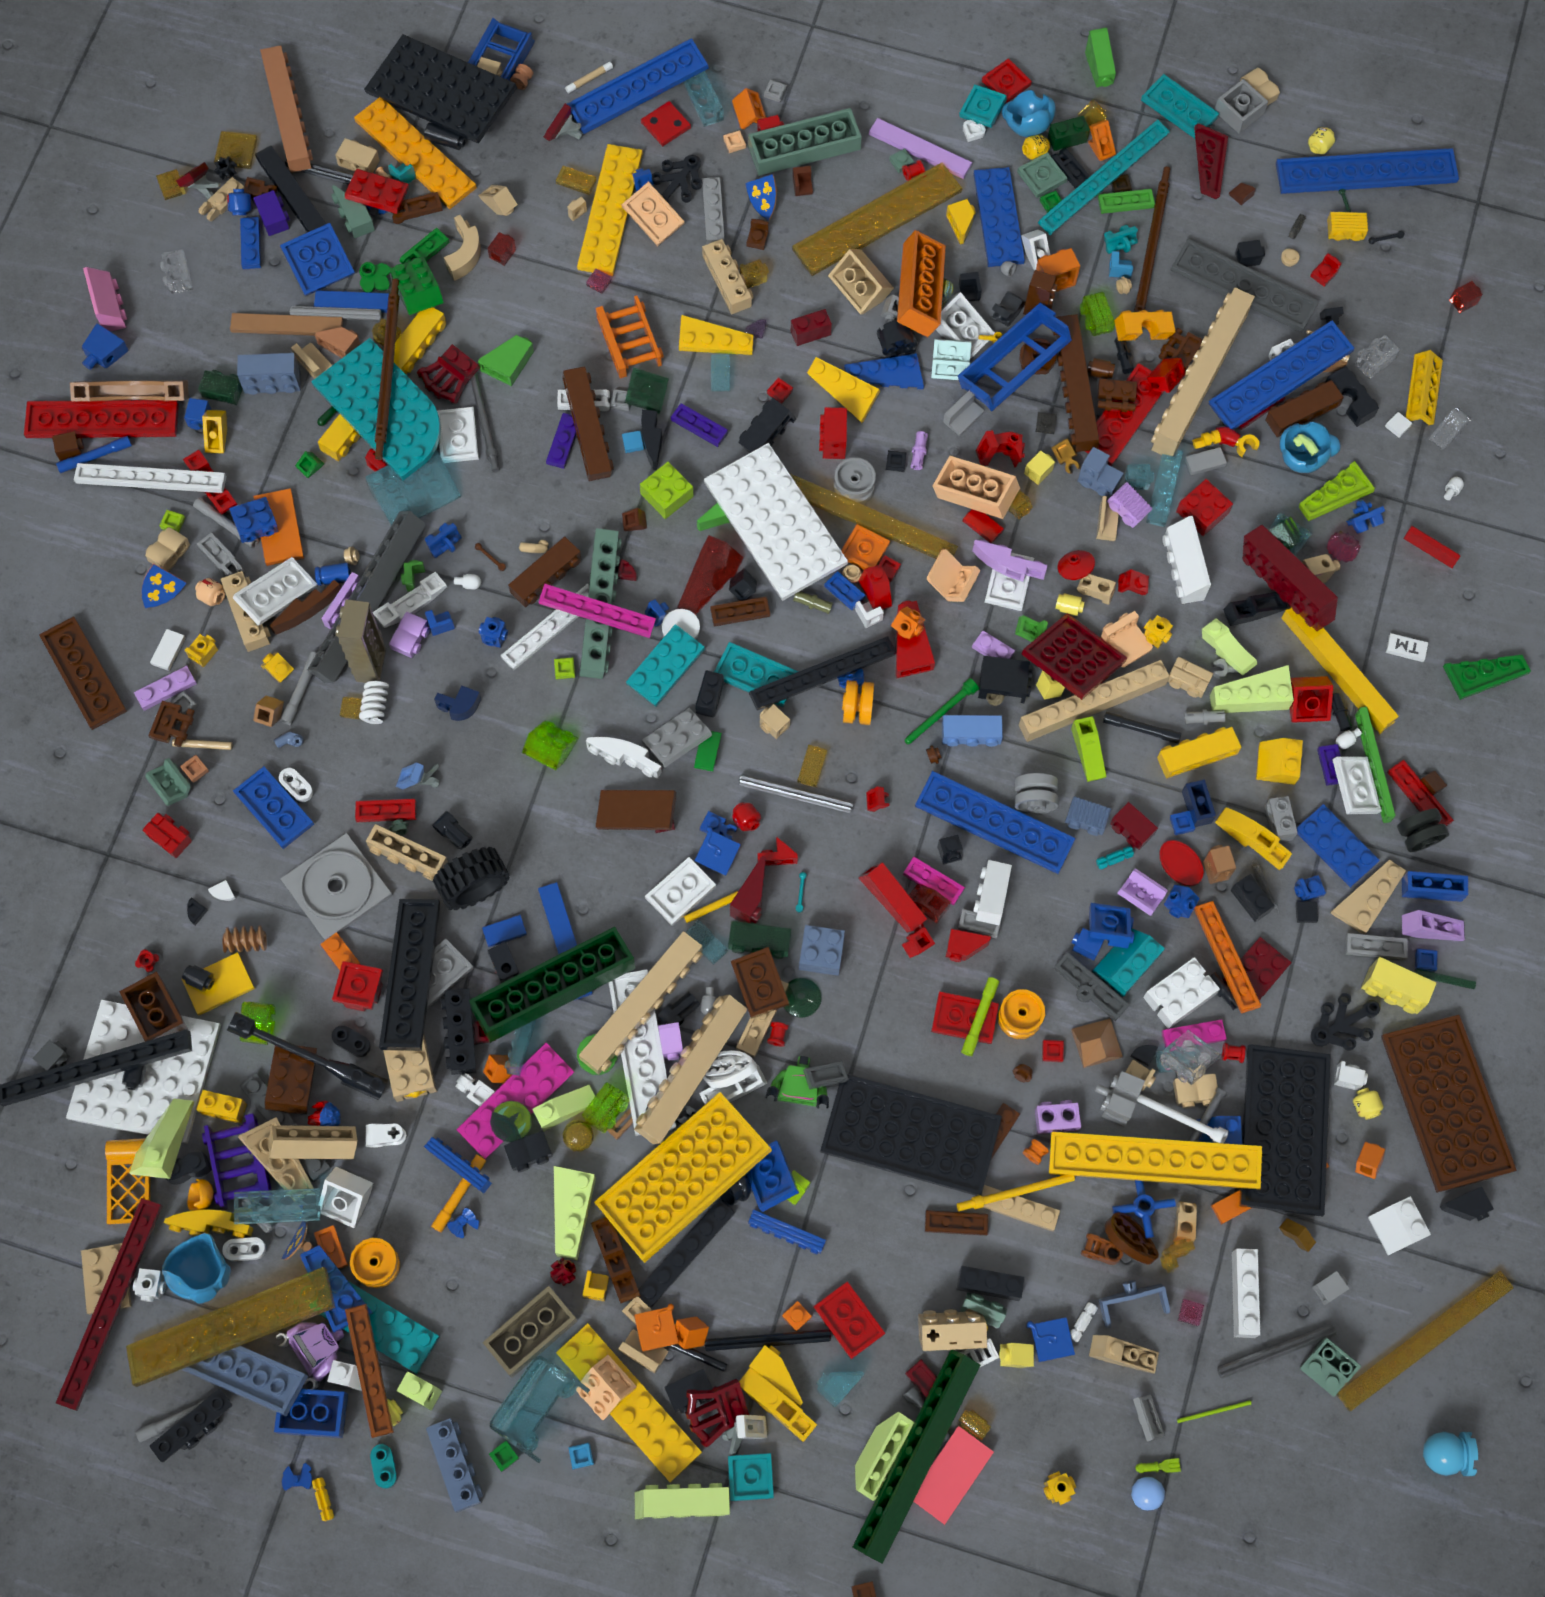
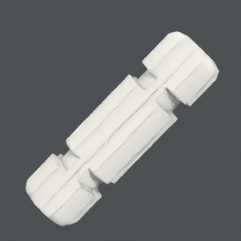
M1088 1302L1086 1304L1085 1311L1081 1313L1073 1326L1074 1329L1070 1332L1071 1339L1075 1342L1080 1340L1081 1333L1086 1330L1092 1319L1091 1316L1098 1309L1093 1303Z

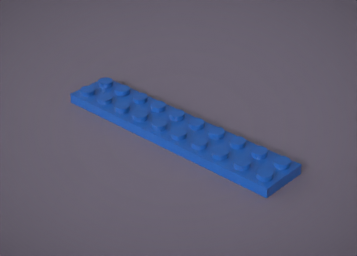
M1453 148L1277 159L1276 161L1281 194L1457 183L1459 180Z

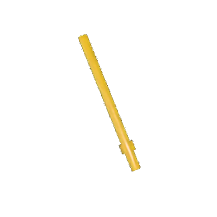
M1062 1175L983 1197L981 1195L974 1196L971 1200L957 1203L958 1211H963L970 1208H983L984 1205L1073 1182L1075 1177L1072 1175Z

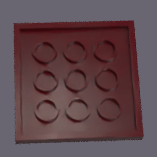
M1068 613L1026 646L1021 653L1081 700L1119 669L1127 660L1126 656Z

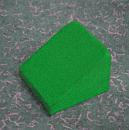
M305 451L295 467L307 478H310L324 463L314 453Z

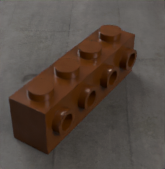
M1332 380L1327 383L1322 382L1311 391L1306 390L1295 399L1292 397L1279 407L1278 405L1272 407L1268 411L1265 421L1278 438L1289 426L1296 423L1303 425L1339 407L1344 397Z
M564 536L508 584L510 593L525 608L529 604H534L538 600V596L541 595L544 584L553 586L557 580L565 577L567 571L579 565L581 562L580 550Z

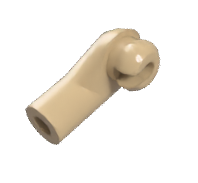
M540 540L538 544L521 542L519 549L521 552L545 553L548 550L549 543L546 540Z

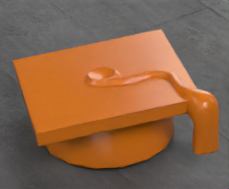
M668 1304L666 1308L634 1315L642 1352L679 1344L672 1316L673 1304Z

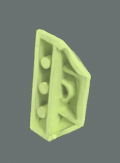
M897 1412L876 1426L855 1464L856 1490L872 1501L876 1500L914 1424L912 1420L900 1412Z

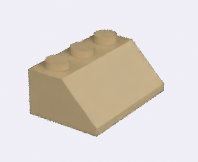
M849 249L828 275L861 315L883 302L894 289L861 249Z

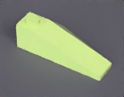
M173 1099L136 1152L130 1170L131 1175L170 1179L194 1101Z

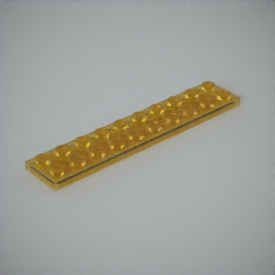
M941 162L792 246V250L811 276H814L839 262L849 249H862L962 192V187Z
M325 1267L319 1268L127 1345L126 1350L132 1385L135 1387L141 1386L336 1308L327 1269Z

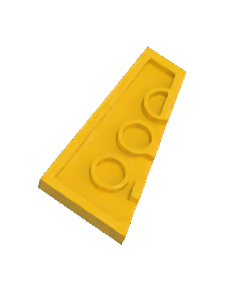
M681 315L679 351L752 355L753 335Z
M815 357L807 372L812 379L847 408L861 423L864 422L880 393L878 388Z

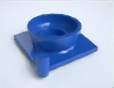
M708 826L706 828L707 836L697 854L695 862L726 876L741 844L714 832L713 828Z
M1067 1317L1036 1324L1032 1321L1026 1323V1327L1032 1330L1038 1362L1075 1355Z

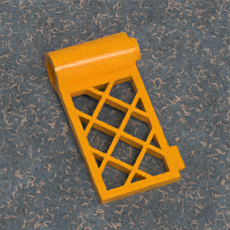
M146 1138L106 1141L107 1225L131 1223L132 1219H126V1217L129 1215L133 1218L134 1215L131 1212L139 1205L141 1198L150 1201L149 1176H140L138 1178L136 1175H132L137 1181L129 1189L121 1183L131 1170V1166L128 1168L125 1165L133 1163L136 1152ZM113 1165H121L126 1170L119 1179L113 1175ZM140 1183L145 1188V1193L138 1199L131 1191ZM118 1184L126 1191L119 1200L113 1196V1189ZM128 1194L137 1201L129 1210L121 1204ZM119 1205L126 1213L121 1219L113 1220V1210Z

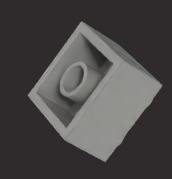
M1242 79L1218 98L1215 111L1240 134L1264 115L1268 101Z

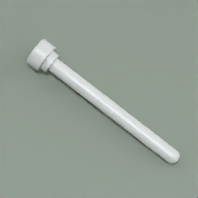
M1142 1094L1137 1099V1102L1209 1135L1214 1143L1224 1144L1228 1136V1130L1209 1127Z

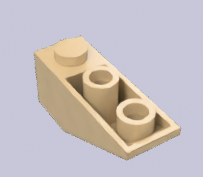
M1093 1335L1089 1353L1090 1357L1153 1374L1156 1371L1159 1352L1108 1335Z

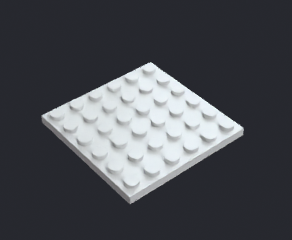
M101 1000L83 1060L145 1042L126 1004ZM182 1016L187 1028L191 1032V1052L145 1065L146 1072L143 1087L138 1088V1090H128L122 1084L124 1071L75 1085L66 1119L148 1136L173 1099L194 1101L193 1108L182 1139V1143L188 1144L197 1113L196 1109L204 1088L221 1024Z

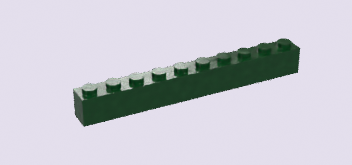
M950 1350L852 1548L883 1564L981 1366L979 1363L962 1353Z

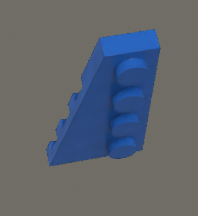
M917 354L844 365L845 372L870 385H882L881 387H889L891 385L900 386V388L917 387V389H924Z
M320 1245L300 1254L332 1331L335 1333L347 1327L348 1322L345 1309L366 1303ZM368 1307L369 1316H370V1315H372V1314H374V1313H373V1312L371 1311V1309Z

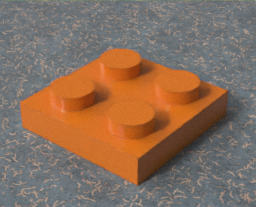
M857 524L841 551L849 563L864 570L878 565L890 545V540Z

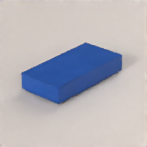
M521 915L482 927L488 947L527 935Z

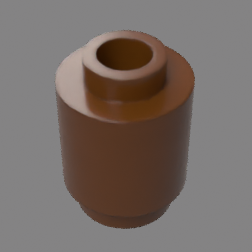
M1094 358L1093 361H1089L1087 372H1090L1092 377L1112 379L1115 364L1111 363V361Z

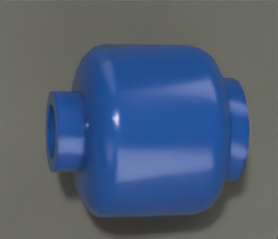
M233 189V193L227 195L228 211L232 212V215H247V212L251 211V195L244 193V189Z

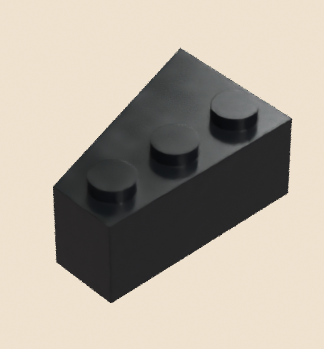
M772 397L770 401L768 400L763 405L759 416L756 415L752 419L749 429L742 432L738 443L750 453L767 443L772 446L778 434L782 435L785 432L784 427L790 421L794 423L797 419L789 409Z

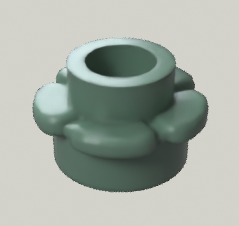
M395 820L389 827V831L403 836L408 833V823L403 822V820Z

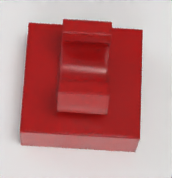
M877 786L866 792L867 811L875 812L880 808L884 809L890 806L889 803H885V798L889 794L884 792V787Z

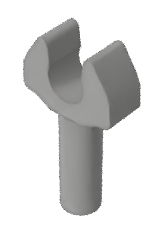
M1218 659L1212 665V667H1221L1223 671H1214L1213 676L1218 679H1225L1228 673H1239L1232 666L1228 665L1225 659Z

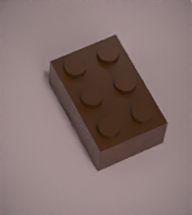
M157 971L119 991L145 1042L186 1029L189 1030Z
M275 1045L265 1097V1109L307 1115L316 1063ZM298 1046L317 1055V1048Z

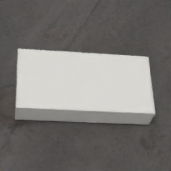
M166 629L150 661L151 665L170 671L186 637Z

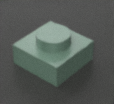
M905 148L889 158V161L898 173L902 172V166L914 164V160Z

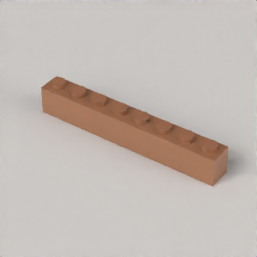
M281 46L260 49L290 173L311 169L310 161L313 160L311 149L307 150L306 148L310 145L307 135L303 136L306 129L304 121L300 122L299 120L303 118L300 107L296 108L299 101L297 93L293 94V91L296 90L294 81L289 79V77H292L290 66H286L289 63L287 52L283 53Z

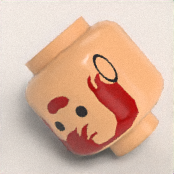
M211 578L199 581L195 587L197 599L209 606L219 605L225 598L223 585Z

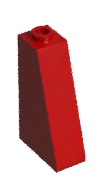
M908 600L898 605L897 614L905 607L920 613L917 601L911 602ZM925 627L919 636L915 635L910 639L900 636L897 631L896 679L934 670L935 661Z
M883 862L873 865L859 877L860 881L907 933L918 931L924 927L923 922L927 918Z

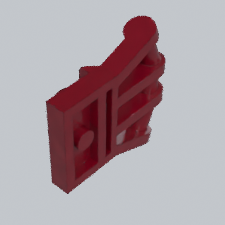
M452 344L441 357H438L435 363L418 369L417 375L419 378H422L425 389L429 392L432 391L435 397L450 400L451 403L457 404L464 386L480 369V366ZM442 368L432 380L429 378V374ZM448 373L451 374V377L442 387L437 386ZM458 380L455 391L453 393L447 392Z
M737 1379L718 1387L714 1386L712 1390L698 1391L690 1389L686 1392V1397L688 1398L687 1411L685 1412L686 1417L690 1419L691 1424L689 1426L691 1432H694L699 1437L700 1443L704 1447L710 1446L726 1430L734 1427L736 1416L749 1415L740 1382ZM714 1398V1400L696 1408L697 1399ZM717 1408V1414L699 1421V1416ZM721 1422V1423H720L714 1430H712L709 1434H707V1433L703 1430V1429H706V1428H708V1427H710V1426H712V1425H714V1424H717V1423Z

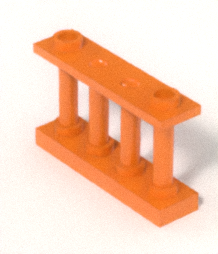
M638 295L634 296L635 306L612 313H605L603 306L596 308L598 323L620 379L627 377L626 369H629V366L655 359L659 367L662 366L661 358H664L662 349L657 347L644 314L646 312L643 301H639ZM638 313L640 318L638 322L615 329L614 327L611 328L609 324L611 320ZM641 328L645 331V337L622 344L620 342L616 343L615 338L618 335ZM648 343L652 349V352L629 359L622 358L621 356L625 350Z

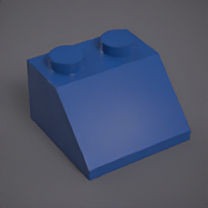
M1216 1116L1210 1119L1207 1126L1212 1128L1221 1127L1228 1130V1136L1224 1144L1242 1145L1241 1116ZM1202 1133L1198 1142L1214 1143L1213 1139H1210V1136Z

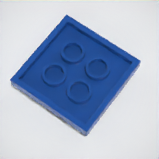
M331 223L280 245L305 296L355 274Z

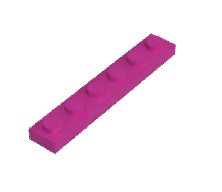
M544 584L539 599V604L647 638H650L656 618L547 584Z

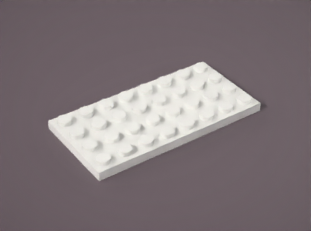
M769 443L704 478L705 485L782 601L848 564V560Z

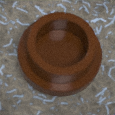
M931 745L930 748L926 749L931 764L935 762L938 764V759L942 758L938 747L934 748Z
M1019 1064L1013 1069V1074L1020 1082H1030L1033 1071L1029 1066Z

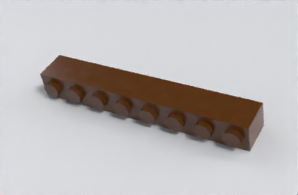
M1078 314L1058 316L1056 318L1068 326L1072 339L1057 355L1058 367L1062 366L1060 380L1065 384L1062 387L1063 397H1067L1065 410L1066 414H1070L1068 428L1072 429L1073 434H1070L1071 445H1075L1076 452L1090 451L1093 447L1098 449L1099 436ZM1053 332V336L1056 335L1057 339L1061 337L1055 332Z

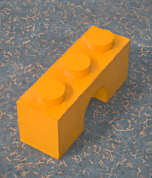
M1128 310L1121 312L1114 320L1118 341L1136 340L1143 333L1142 327L1149 331L1151 340H1167L1169 336L1175 333L1172 312H1164V310H1157L1155 312H1148L1147 310L1131 312Z

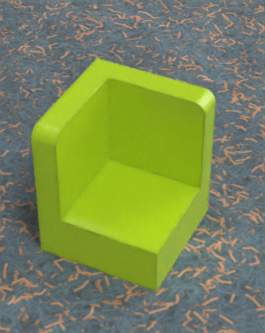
M793 1170L792 1176L799 1193L787 1200L796 1205L810 1187L811 1182Z

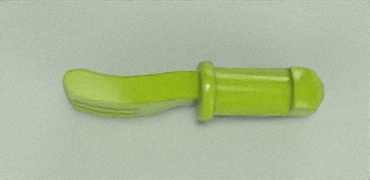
M1180 1458L1163 1460L1161 1463L1157 1461L1154 1463H1138L1135 1469L1139 1473L1159 1472V1470L1165 1473L1181 1472Z

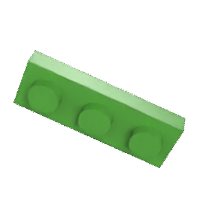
M1152 189L1098 195L1101 214L1150 209L1155 206Z

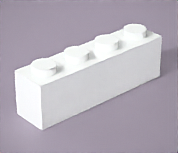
M1235 1249L1232 1252L1234 1337L1256 1338L1260 1336L1258 1249Z

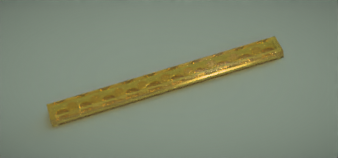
M789 473L809 504L858 524L937 559L942 549L948 550L953 556L957 551V545Z
M1498 1271L1341 1389L1336 1395L1348 1411H1352L1514 1287L1504 1274Z

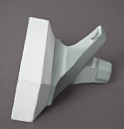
M736 1416L734 1427L722 1434L724 1441L732 1439L729 1451L731 1456L736 1455L739 1445L744 1438H767L765 1416Z

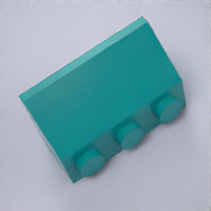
M1133 928L1131 929L1134 932L1133 943H1129L1128 948L1113 947L1092 971L1122 998L1165 950L1150 935Z

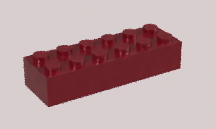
M1260 525L1244 535L1242 557L1244 563L1250 566L1259 578H1263L1269 588L1275 590L1280 598L1287 602L1293 611L1305 620L1309 627L1319 631L1335 620L1338 597L1267 528Z

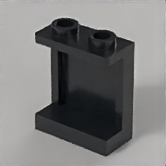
M983 656L978 698L986 699L987 693L1019 697L1021 698L1020 703L1024 704L1026 697H1030L1031 686H1028V681H1031L1032 669H1029L1030 661Z

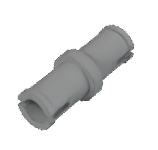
M1202 709L1199 712H1185V724L1203 723V725H1207L1209 722H1225V711H1207V709Z

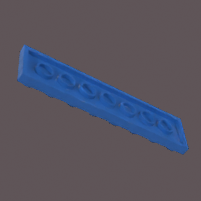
M691 38L567 103V105L571 107L572 116L576 123L581 124L580 130L585 134L709 69Z
M1330 321L1211 399L1209 405L1224 425L1234 430L1353 352L1354 347L1336 324Z
M934 771L930 774L915 804V807L1057 874H1059L1075 841L1074 837Z

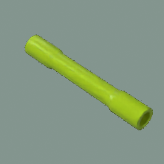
M988 977L978 1010L961 1050V1053L964 1055L973 1056L988 1009L1000 982L995 978Z

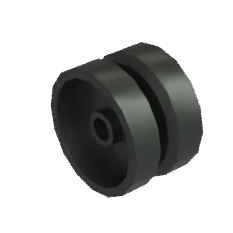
M1437 808L1414 814L1397 825L1400 835L1408 837L1404 842L1408 852L1426 849L1449 836L1450 833L1446 825L1438 824L1442 816Z

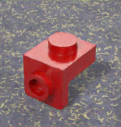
M1132 569L1120 574L1118 592L1123 593L1130 590L1140 595L1148 594L1149 576Z

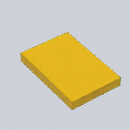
M238 952L203 968L213 973V978L215 979L210 990L207 989L205 992H202L186 984L185 980L182 979L198 1016L255 989Z

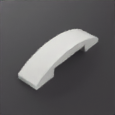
M434 572L420 581V586L394 603H386L375 610L373 614L384 628L401 622L406 612L415 614L444 591L447 585Z

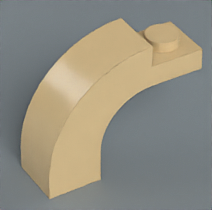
M461 215L454 217L456 229L463 239V244L459 250L444 257L446 268L454 281L472 271L479 260L481 252L476 226L470 227L468 221H464Z

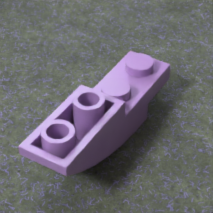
M986 540L974 541L972 551L980 560L997 572L1022 582L1025 575L1044 580L1047 565L1042 562L1025 560L1021 556H1010L1012 549L1005 545L990 544Z

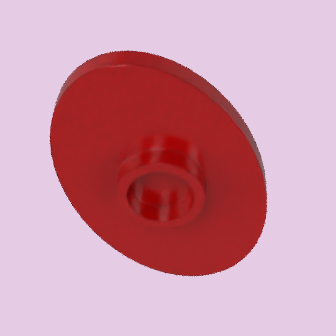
M1170 840L1161 846L1159 851L1161 865L1174 881L1185 886H1195L1200 883L1204 873L1203 865L1198 855L1188 845L1180 841Z

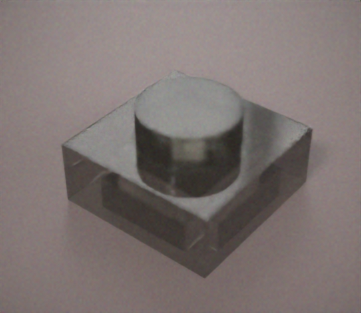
M1038 412L1035 432L1054 434L1057 414Z

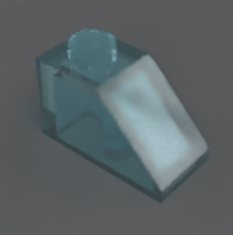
M862 1371L831 1372L828 1376L824 1374L816 1383L819 1386L816 1391L836 1408L862 1379L864 1373Z

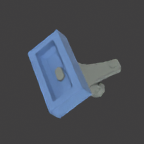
M417 762L403 768L396 787L402 790L415 785H431L437 788L439 780L430 776L439 768L438 763L434 764L426 773L424 772V765Z

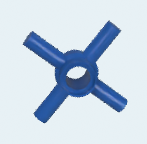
M1135 1180L1138 1197L1134 1200L1133 1204L1112 1206L1113 1214L1117 1212H1134L1137 1217L1142 1218L1146 1238H1152L1154 1233L1150 1216L1154 1213L1155 1209L1176 1207V1202L1174 1198L1154 1201L1151 1196L1146 1195L1144 1182ZM1146 1203L1149 1209L1142 1210L1139 1204Z

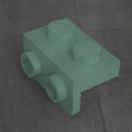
M170 758L165 759L162 766L146 773V779L167 806L188 797L190 783L187 778L182 776L178 766Z
M968 1292L960 1312H966V1309H971L983 1314L986 1324L996 1328H1000L1007 1312V1308H1004L1002 1304L987 1301L981 1295Z

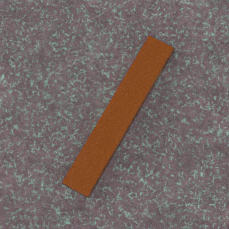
M367 1304L345 1309L371 1437L376 1438L394 1433Z

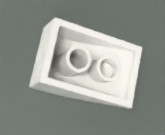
M961 292L951 296L942 305L941 324L936 331L946 340L971 341V359L989 341L980 340L978 336L994 335L995 332Z

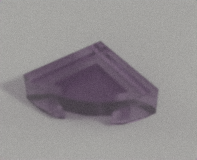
M757 320V322L748 325L744 333L762 339L766 320Z

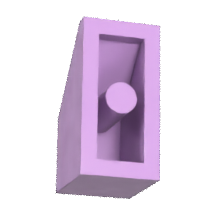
M679 1022L658 1026L663 1058H668L669 1061L679 1059L683 1050Z

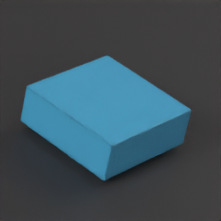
M640 431L622 434L625 453L644 450Z
M590 1443L568 1447L573 1470L594 1465Z

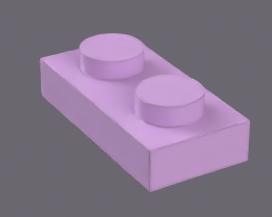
M985 631L981 632L972 645L974 650L984 656L1011 659L1015 653L1014 649Z

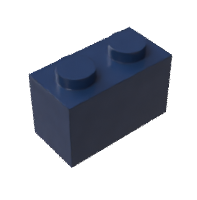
M1205 779L1185 784L1182 794L1187 810L1191 813L1194 826L1199 827L1212 824L1216 813Z

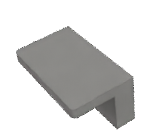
M970 390L944 415L943 423L959 436L984 413V409L974 402L975 395Z

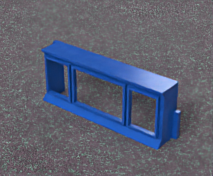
M492 18L468 63L477 66L487 47L510 55L512 57L501 75L502 78L510 81L512 75L516 73L515 70L518 64H523L535 40L532 39L531 32L521 31ZM497 34L519 42L516 50L491 42V40Z
M1040 302L958 375L961 388L967 392L970 390L992 412L1072 341L1068 326L1055 317V312ZM1041 324H1044L1061 336L1046 350L1028 337ZM1023 341L1040 353V355L1008 383L991 371V369ZM984 375H987L1003 387L992 398L975 385Z

